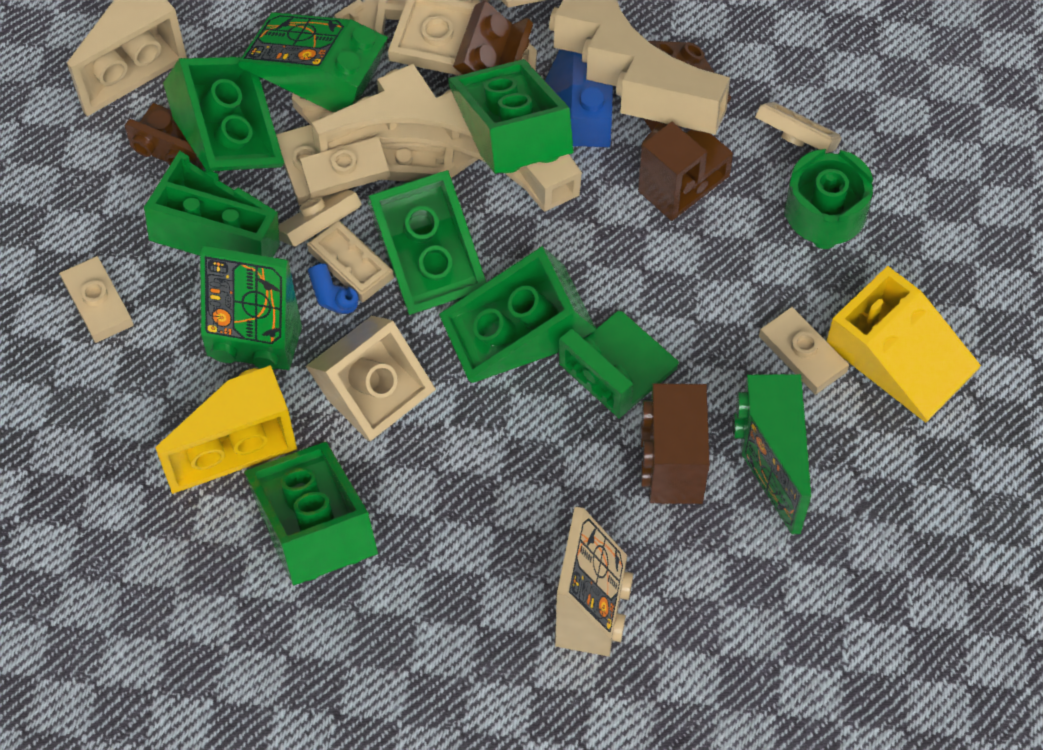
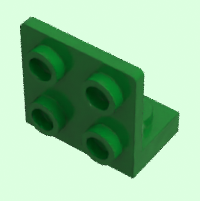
M617 311L585 338H582L575 330L570 329L559 339V365L618 419L652 391L653 384L662 383L678 369V360L622 311Z

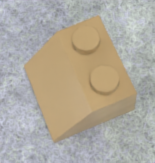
M370 316L306 365L327 400L368 441H372L436 390L394 321L376 316Z

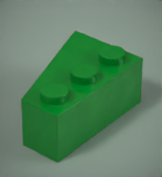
M180 150L144 206L149 241L200 256L202 246L274 257L280 246L277 211L239 187L233 190L220 182L218 174L213 171L201 170L190 163L189 156Z

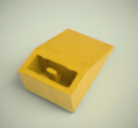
M888 265L832 319L827 338L829 345L842 358L925 423L981 367L923 292Z

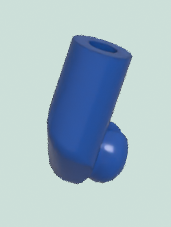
M318 264L307 270L317 302L322 308L338 314H349L357 308L359 301L357 291L351 287L344 288L333 284L327 264Z

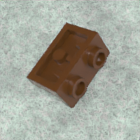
M486 0L476 4L453 67L463 75L522 60L524 51L530 42L529 36L533 22L525 18L512 24Z
M152 103L140 122L129 119L124 125L130 146L138 154L145 157L153 156L171 165L180 150L189 156L190 163L204 171V166L175 123L170 109Z

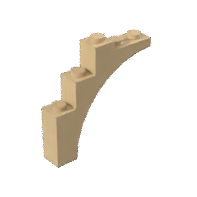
M563 0L559 8H553L549 29L554 31V48L581 53L582 62L587 63L586 80L616 86V95L621 96L620 113L666 124L673 121L680 127L716 135L727 110L730 77L696 68L671 57L649 43L630 25L620 10L617 0Z
M414 64L401 69L391 70L385 76L378 78V94L363 97L353 105L337 112L327 113L320 119L312 122L314 147L318 153L379 136L381 143L415 142L447 147L484 161L480 156L451 89L436 98ZM569 154L560 156L553 162H538L520 167L516 172L505 173L524 188L544 212L580 196L582 172Z

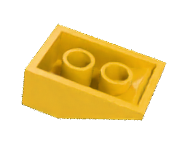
M271 365L262 369L253 368L246 370L238 377L228 380L155 447L172 494L297 450L289 411Z

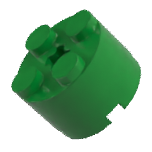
M821 149L806 154L794 166L784 214L790 226L797 234L813 242L818 248L830 249L836 244L851 240L864 227L873 196V177L869 167L856 155L842 150L839 151V154L825 153L826 149Z

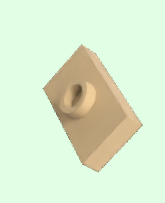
M776 102L762 104L755 118L783 131L781 137L797 146L803 147L804 143H807L819 150L826 149L825 153L835 151L842 139L840 134Z
M312 124L276 134L285 163L284 167L299 206L312 199L300 161L302 157L318 153L314 147Z
M379 136L300 158L312 199L391 177Z
M347 189L327 195L324 198L315 197L306 201L299 208L301 212L279 224V240L294 247L308 240L360 208L362 203L357 193Z
M341 221L335 222L307 243L308 252L321 264H327L329 271L347 288L355 289L361 302H365L394 279L393 270Z
M98 256L59 273L95 343L134 326L125 305Z
M793 307L760 329L759 337L795 374H801L802 382L815 395L848 371L849 364Z

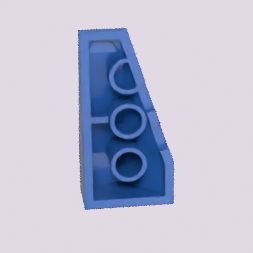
M559 49L545 82L570 108L573 146L610 147L613 86L586 80L587 63L582 62V54Z

